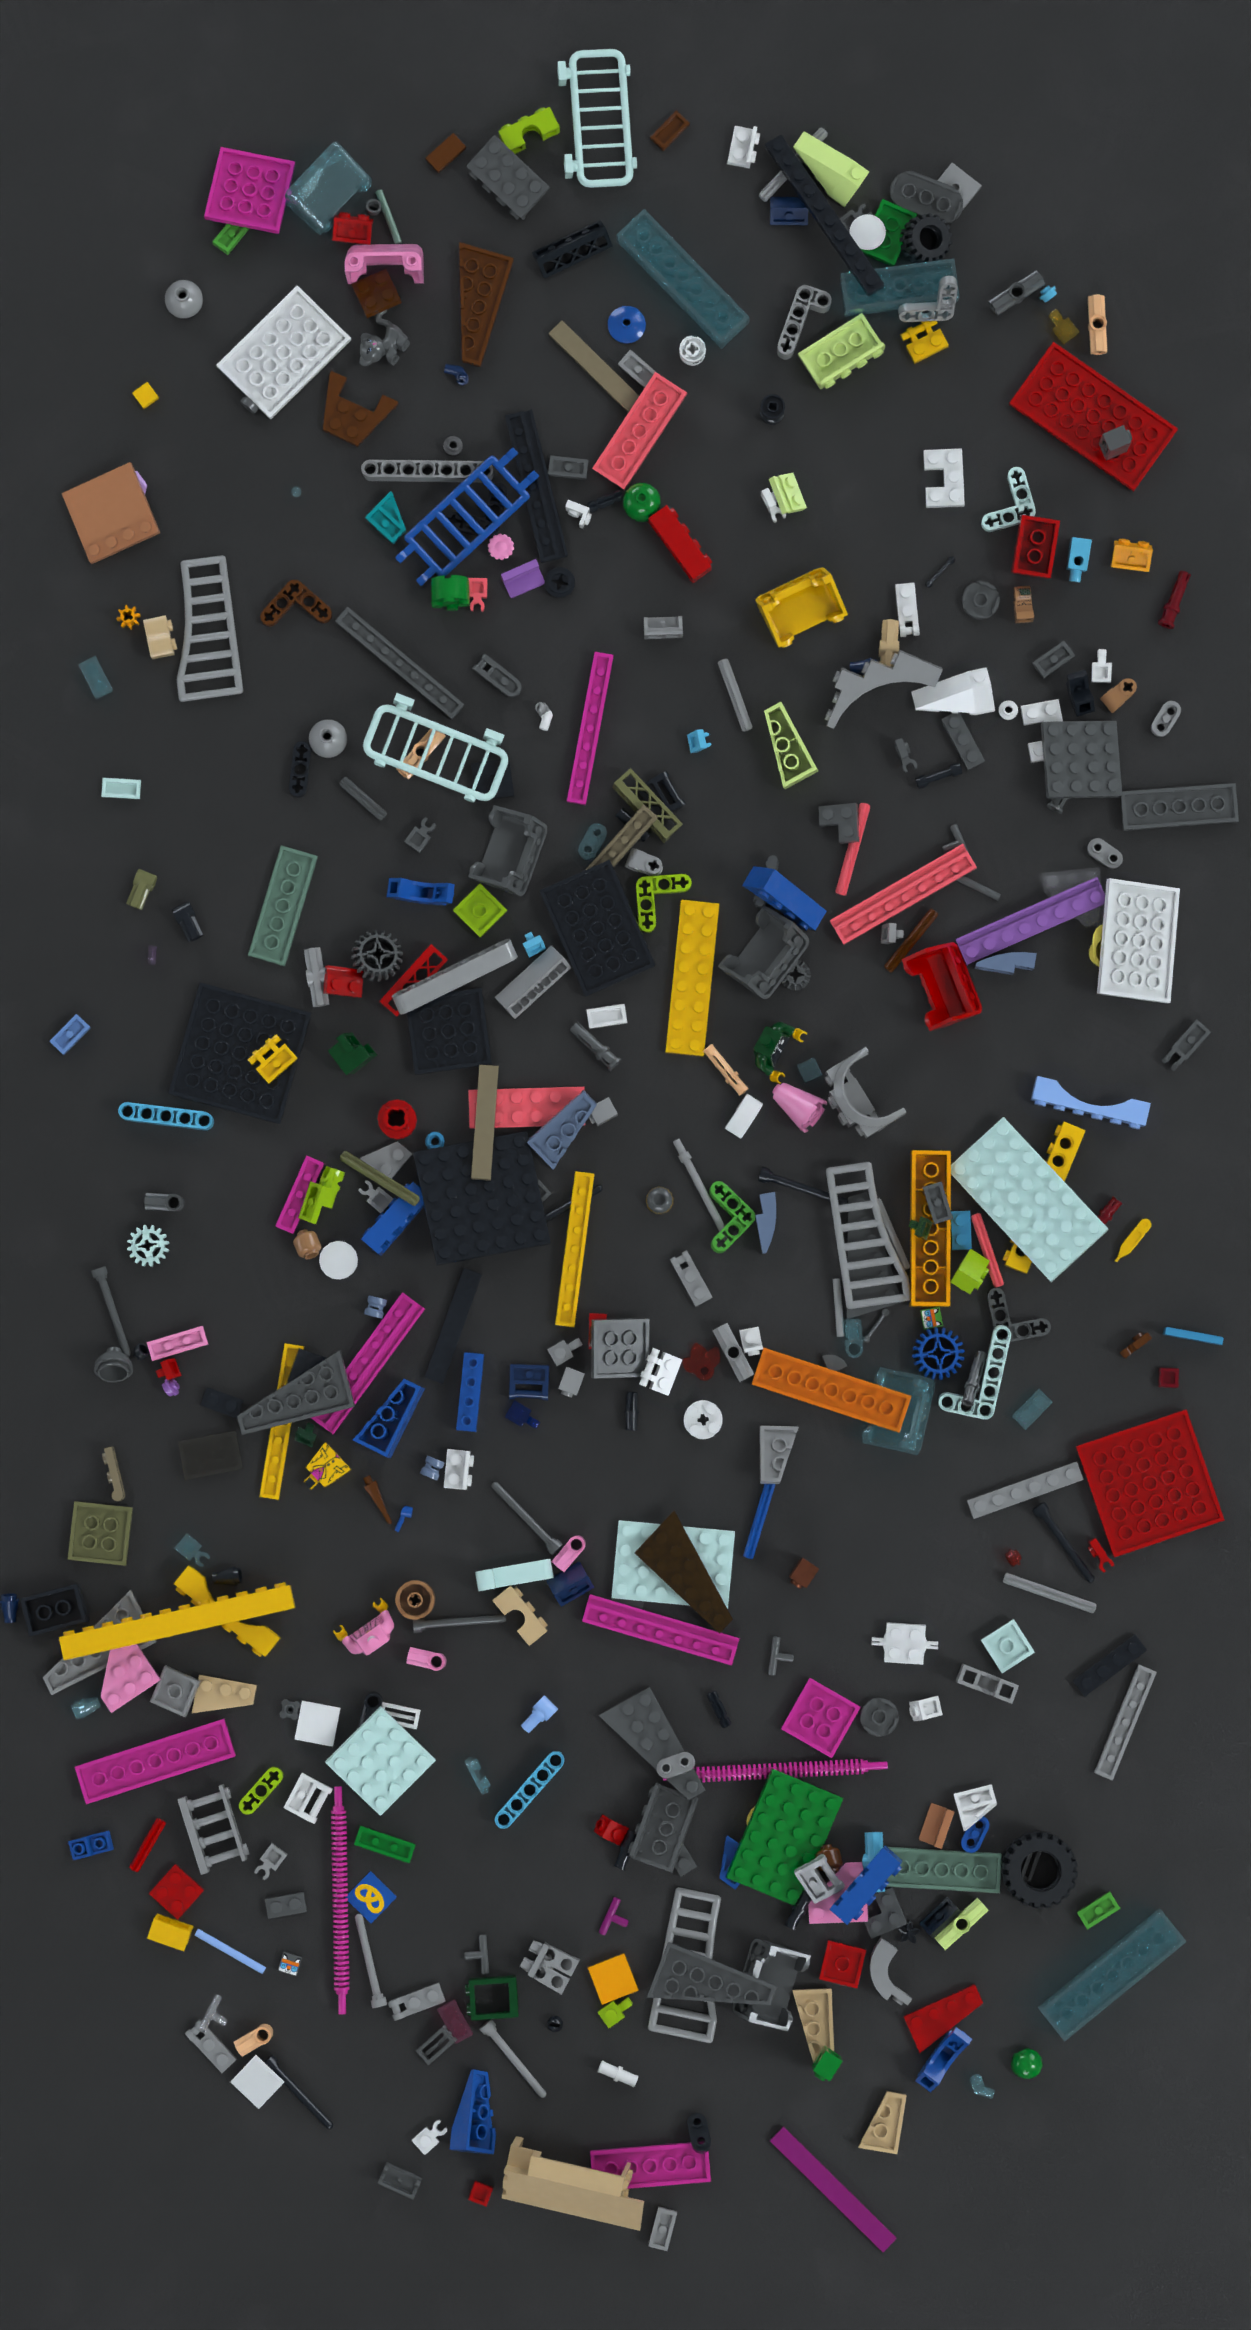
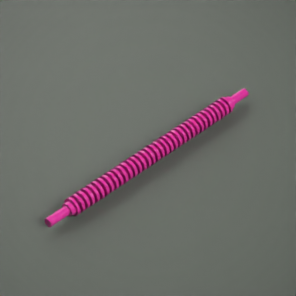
M846 1759L844 1764L843 1760H840V1764H838V1760H835V1764H833L832 1760H829L828 1764L826 1760L824 1765L822 1761H819V1765H817V1761H814V1765H812V1761H809V1765H807L806 1761L804 1766H802V1762H799V1766H797V1762H794V1766H792V1762H789V1766L783 1763L784 1767H782L781 1763H778V1767H776V1763H773V1767H771V1763H768V1767H766V1764H763V1768H761V1764H758V1768H756V1764H753V1768H751V1764H748V1768H746V1765H743V1769H741L740 1765H737L738 1769H735V1765H732V1769H730V1765H727V1769H725V1766H722V1770H720V1766H717V1770H715V1766H712V1770L708 1766L706 1771L705 1767H702V1771L697 1767L696 1773L699 1779H702V1782H705V1778H707V1782H710V1778H712L713 1782H716L715 1778H718V1782H720L722 1777L723 1781H726V1777H728V1781H731V1777H733V1781H736V1777L740 1781L741 1776H743V1780H746V1776H748V1780H751V1776L756 1780V1776L762 1779V1775L764 1779H767L771 1768L790 1776L794 1774V1777L797 1778V1774L803 1777L804 1773L805 1777H808V1773H810V1777H813V1773H815V1777H818V1773H820V1776H823V1772H825V1776H828V1772H830V1776H833V1772H835V1776H838V1772H840V1775H844V1771L846 1775H849V1771L851 1775H854V1771L858 1775L860 1770L861 1774H864L868 1770L888 1769L887 1761L868 1762V1760L863 1761V1759H860V1763H858V1759H855V1763H853V1759H850V1763H848V1759Z
M334 1786L335 1806H333L331 1814L335 1815H332L331 1819L335 1820L331 1821V1824H335V1826H331V1829H335V1831H331V1834L335 1836H331V1840L335 1841H332L331 1845L335 1846L331 1847V1850H335V1852L331 1853L335 1855V1857H332V1860L336 1861L332 1862V1866H336L332 1867V1871H336L332 1873V1876H336L332 1878V1881H336V1883H332V1886L336 1887L332 1888V1891L336 1892L332 1893V1897H336L332 1899V1902H336L332 1904V1907H336L333 1909V1912L337 1913L333 1914V1918H337L333 1919V1923H337L333 1924V1928H337L333 1930V1933H337L333 1935V1938L337 1939L333 1940V1943L337 1944L333 1945V1949H337L333 1951V1954L337 1955H334L333 1959H337L334 1961V1964L337 1965L334 1966V1970H338L334 1971V1975H338L334 1976V1980H338L334 1982V1985H338L334 1987V1990H336L338 1995V2014H346V1994L350 1990V1986H346L350 1984V1981L346 1980H349L350 1977L346 1976L349 1974V1971L346 1970L349 1969V1965H345L349 1964V1960H345L349 1959V1955H345L349 1953V1950H345L349 1948V1945L345 1944L349 1943V1940L345 1939L349 1938V1935L345 1934L349 1932V1929H345L349 1927V1924H345L348 1922V1919H344V1917H348V1914L344 1913L348 1912V1908H344L348 1907V1903H344L348 1901V1898H344L348 1896V1893H344V1891H348V1888L344 1887L348 1886V1883L344 1882L348 1880V1877H344L348 1875V1872H344L347 1870V1867H343L347 1865V1862H343V1860H347V1857L343 1856L347 1855V1851H343L347 1850V1846H343L347 1844V1841H343L347 1839V1836H343V1834H347V1831H343V1829H347V1826L343 1824H346L347 1821L343 1820L346 1819V1815H343L346 1813V1810L342 1806V1786Z

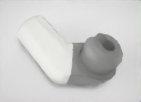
M538 702L535 705V710L542 719L539 729L548 731L553 714L546 703Z

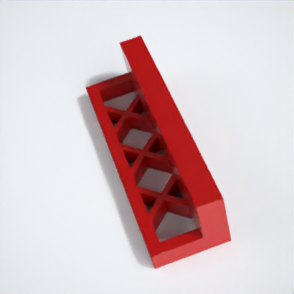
M430 944L379 1002L397 1017L399 1015L398 1010L396 1011L388 1004L392 999V995L400 989L403 990V986L406 983L415 984L421 981L416 980L418 969H427V977L437 973L448 959ZM433 953H436L442 959L438 966H429V957ZM429 968H435V969L430 973ZM414 975V981H408Z

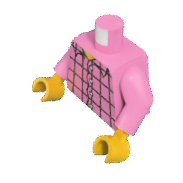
M380 1598L381 1603L379 1605L373 1602V1607L380 1615L348 1636L347 1631L342 1625H339L342 1629L340 1632L336 1633L333 1630L337 1639L342 1641L352 1654L363 1653L367 1656L390 1640L391 1631L394 1629V1622L387 1610L388 1604L382 1598Z

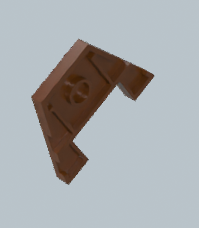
M331 371L323 431L358 447L399 403L382 395L375 411L372 412L346 400L339 395L347 378Z

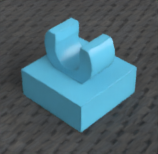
M703 729L687 734L691 753H697L711 746V743H706L705 740L709 733H704Z
M532 932L525 934L527 942L523 943V946L529 958L546 949L540 935L534 937Z

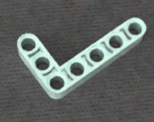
M998 1325L993 1329L978 1398L974 1400V1405H971L969 1410L964 1411L961 1409V1401L964 1395L944 1392L938 1398V1404L942 1410L980 1419H990L993 1416L1011 1339V1332L1007 1326ZM998 1330H1006L1007 1336L1004 1339L997 1338ZM1000 1348L1003 1350L1000 1358L993 1357L992 1352L994 1349ZM992 1367H996L999 1370L998 1375L995 1377L988 1375V1371ZM987 1386H992L995 1389L994 1394L991 1396L984 1394V1389ZM944 1397L952 1398L950 1406L942 1405ZM983 1405L990 1407V1412L986 1415L980 1413V1408Z

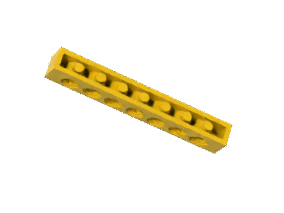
M1067 1122L1057 1125L1054 1135L1057 1137L1054 1143H1050L1046 1152L1049 1156L1047 1161H1045L1064 1182L1086 1131ZM1061 1139L1069 1141L1070 1146L1068 1149H1063L1060 1146ZM1056 1156L1062 1159L1063 1163L1060 1167H1056L1052 1162ZM1010 1240L1013 1244L1011 1249H1007L1004 1254V1266L1027 1274L1032 1261L1026 1255L1019 1256L1016 1253L1017 1245Z

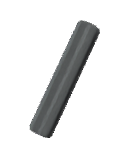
M344 777L340 781V786L377 819L382 820L387 815L386 811L351 780Z

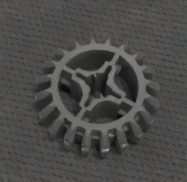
M377 930L373 931V935L369 931L365 933L366 937L360 935L359 940H356L354 943L356 947H353L351 950L355 953L351 956V959L357 960L353 963V966H359L357 973L363 971V978H366L367 974L370 975V981H373L375 976L378 982L381 981L382 976L385 980H388L389 975L394 976L395 971H399L400 966L398 964L403 962L399 958L403 956V952L398 951L402 946L399 944L395 945L397 938L391 940V933L387 937L384 936V930L381 931L380 935H378ZM373 942L372 950L362 953L363 947ZM380 943L386 945L389 950L383 949ZM375 952L381 955L379 960L373 956ZM392 958V963L388 967L381 969L382 961ZM365 961L371 962L374 968L368 966Z

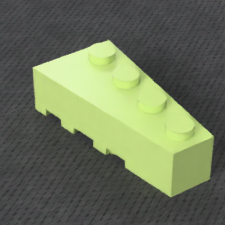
M782 702L764 710L783 788L787 789L817 773L818 769Z

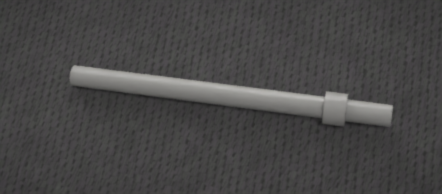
M679 1138L673 1141L679 1153L678 1157L687 1168L720 1232L725 1225L691 1161L692 1157L689 1151L686 1152Z

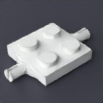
M886 1622L884 1637H872L871 1645L883 1646L884 1662L923 1665L926 1649L938 1650V1646H935L938 1645V1641H927L925 1637L926 1625Z

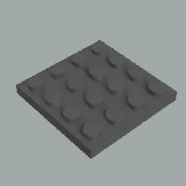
M1053 721L1041 723L1047 799L1113 798L1123 796L1117 721Z

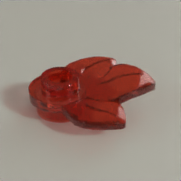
M695 1343L691 1349V1357L682 1359V1363L687 1372L694 1373L698 1379L706 1381L714 1375V1368L720 1362V1352L717 1347L707 1352L702 1345ZM703 1367H706L708 1369V1373L706 1375H703L701 1373V1369Z

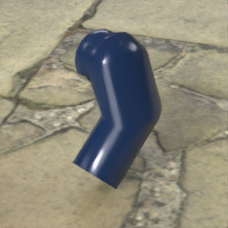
M451 364L445 365L444 373L454 375L459 385L468 383L469 376L463 367Z

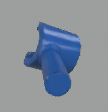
M404 1506L402 1508L399 1521L394 1529L395 1531L399 1532L405 1517L411 1518L412 1507Z

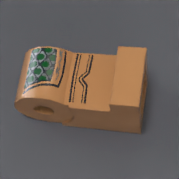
M1030 586L1014 587L1015 623H1028L1034 620Z

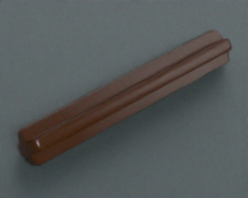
M930 909L885 964L886 970L892 973L900 964L901 959L908 954L937 918L938 913L935 910Z

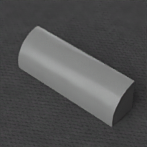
M550 946L497 994L495 998L516 1019L572 967L554 947Z

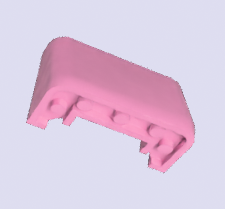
M417 244L353 245L347 251L345 275L348 284L357 282L361 275H367V265H403L404 273L411 275L414 283H424L423 250Z

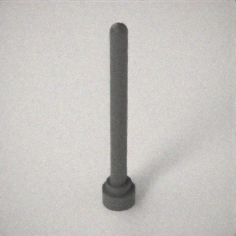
M104 1266L92 1270L93 1278L99 1281L122 1352L129 1357L131 1351L106 1280L108 1278L107 1268Z
M498 1482L492 1483V1488L546 1543L547 1551L553 1555L563 1545L559 1539L551 1538Z
M504 1615L426 1621L420 1618L413 1620L414 1633H422L425 1628L502 1623L507 1618Z

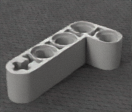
M802 285L798 288L778 342L777 355L779 358L787 360L793 356L809 309L819 313L829 311L832 300L829 293L808 285ZM807 293L810 297L808 299H802L800 297V294ZM825 299L828 303L822 306L818 303V300ZM800 310L803 312V316L796 317L793 312ZM794 328L797 330V333L790 335L787 330ZM788 341L789 348L786 352H784L783 348H785L786 342Z

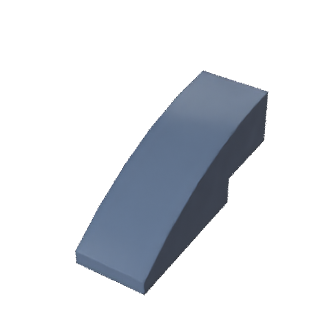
M1011 952L995 955L977 962L974 969L1013 975L1015 968L1033 971L1037 953Z
M775 1192L759 1195L762 1214L755 1215L762 1254L767 1253L775 1230Z

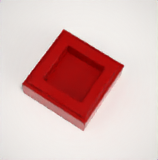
M475 2180L468 2200L487 2207L494 2187Z

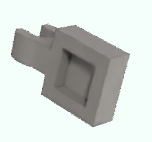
M579 1338L569 1344L563 1340L547 1350L556 1366H559L574 1357L571 1351L583 1344Z

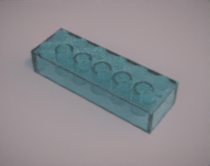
M954 258L874 269L885 285L883 289L869 297L851 272L841 273L840 286L844 315L848 317L861 313L870 314L898 310L899 306L906 303L937 302L940 280L945 276H953L957 281ZM959 288L957 290L956 302H958L960 296ZM944 297L943 300L950 299L951 297Z

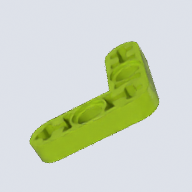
M688 875L645 876L638 879L636 882L638 921L641 931L650 933L656 927L654 894L687 892L692 884L691 878ZM675 878V882H680L681 878H685V881L689 884H686L685 888H682L681 885H675L676 889H672L673 883L671 879ZM662 879L668 880L670 884L665 890L660 889L658 886L659 881ZM643 881L650 884V887H647V894L651 893V897H639V894L643 895V888L639 887ZM643 900L651 902L652 906L649 910L641 908L640 904ZM652 912L653 916L649 915V922H653V925H650V929H646L644 925L642 926V923L645 922V915L641 916V913L649 914Z

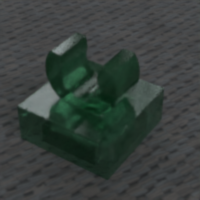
M920 1217L919 1222L911 1220L908 1227L916 1230L914 1235L927 1240L933 1222L928 1218Z
M308 1422L305 1429L299 1427L295 1440L313 1447L317 1436L313 1433L315 1425Z

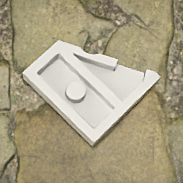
M992 1784L954 1794L963 1831L969 1829L997 1805Z

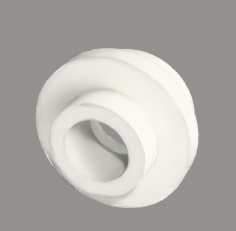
M1004 701L999 707V714L1005 720L1015 718L1018 713V707L1013 701ZM1011 707L1012 712L1007 713L1005 708Z

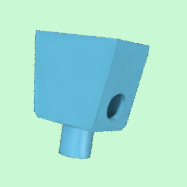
M1077 537L1070 539L1066 570H1070L1069 581L1080 583L1082 572L1087 571L1091 539ZM1075 558L1081 560L1080 565L1074 563Z

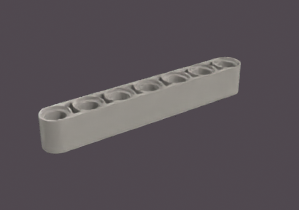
M366 460L363 462L361 470L363 477L368 481L462 482L469 476L461 474L462 469L469 468L471 474L484 461ZM491 465L488 468L490 473L486 475L490 480L494 476L493 466ZM368 467L375 468V472L372 474H367L365 470ZM387 467L395 469L392 474H386L384 471ZM407 467L414 469L413 473L409 475L403 471ZM427 467L433 470L429 475L423 473V470ZM444 468L452 470L449 475L442 474ZM477 478V479L474 481V482L482 483L479 478Z
M505 939L392 995L399 1014H405L515 960L518 957L511 940Z

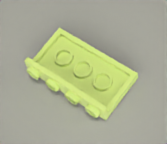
M863 313L799 352L798 356L821 390L824 387L826 389L832 387L836 383L835 380L840 377L842 379L846 378L852 373L851 370L854 368H862L868 363L867 360L874 357L875 359L884 353L885 344L880 341Z

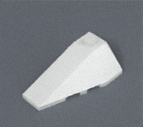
M987 667L967 671L939 681L936 687L928 685L911 692L915 710L951 711L955 714L963 712L970 713V715H980L995 711Z

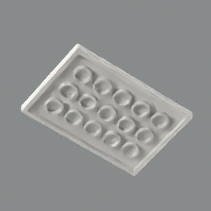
M296 286L216 366L271 420L351 341V337L300 287Z
M1107 879L1097 994L1170 1003L1180 888Z

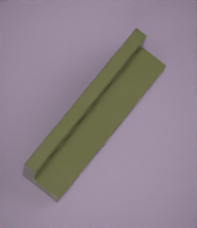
M631 768L614 782L612 788L635 813L643 804H647L649 809H651V805L660 806L662 809L661 815L657 816L661 819V822L657 819L650 826V829L663 843L668 841L671 835L683 825ZM631 775L635 780V787H627L623 780ZM638 791H646L648 801H640L637 797ZM664 819H672L676 825L668 831L664 826Z

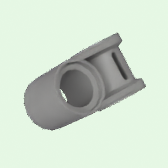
M631 848L625 864L626 868L649 876H659L662 873L663 866L659 858ZM654 863H657L658 869L655 868L654 871H652L650 865H654Z

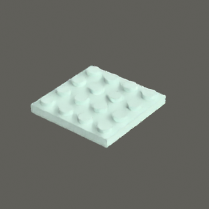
M380 1706L325 1763L381 1816L436 1759Z

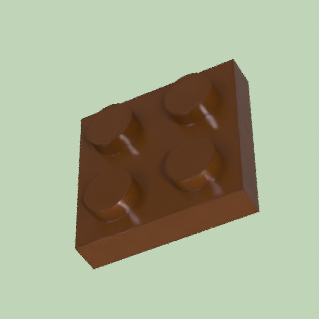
M386 269L351 284L367 318L402 303Z

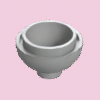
M178 280L168 287L165 294V304L172 315L178 318H190L201 309L203 295L195 283L188 280ZM185 293L186 297L181 299L179 295Z
M322 720L312 727L309 733V744L317 755L324 758H332L339 755L345 749L347 734L344 727L337 721ZM326 733L331 735V738L328 740L323 738Z

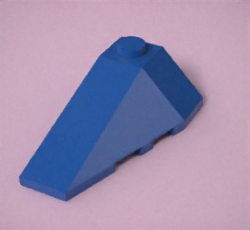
M474 2069L470 2072L451 2130L450 2150L494 2155L496 2131L495 2128H492L491 2117L494 2115L493 2109H490L489 2105L491 2092L488 2072Z

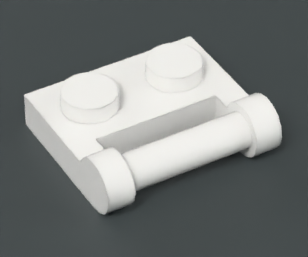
M301 1773L284 1808L315 1824L318 1819L316 1817L333 1788ZM317 1787L321 1792L310 1813H306L304 1810Z

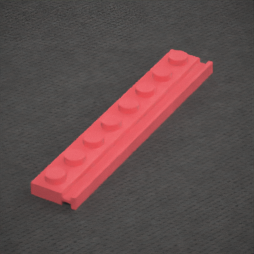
M961 844L841 913L829 922L842 944L845 945L977 869V866L964 847V844Z

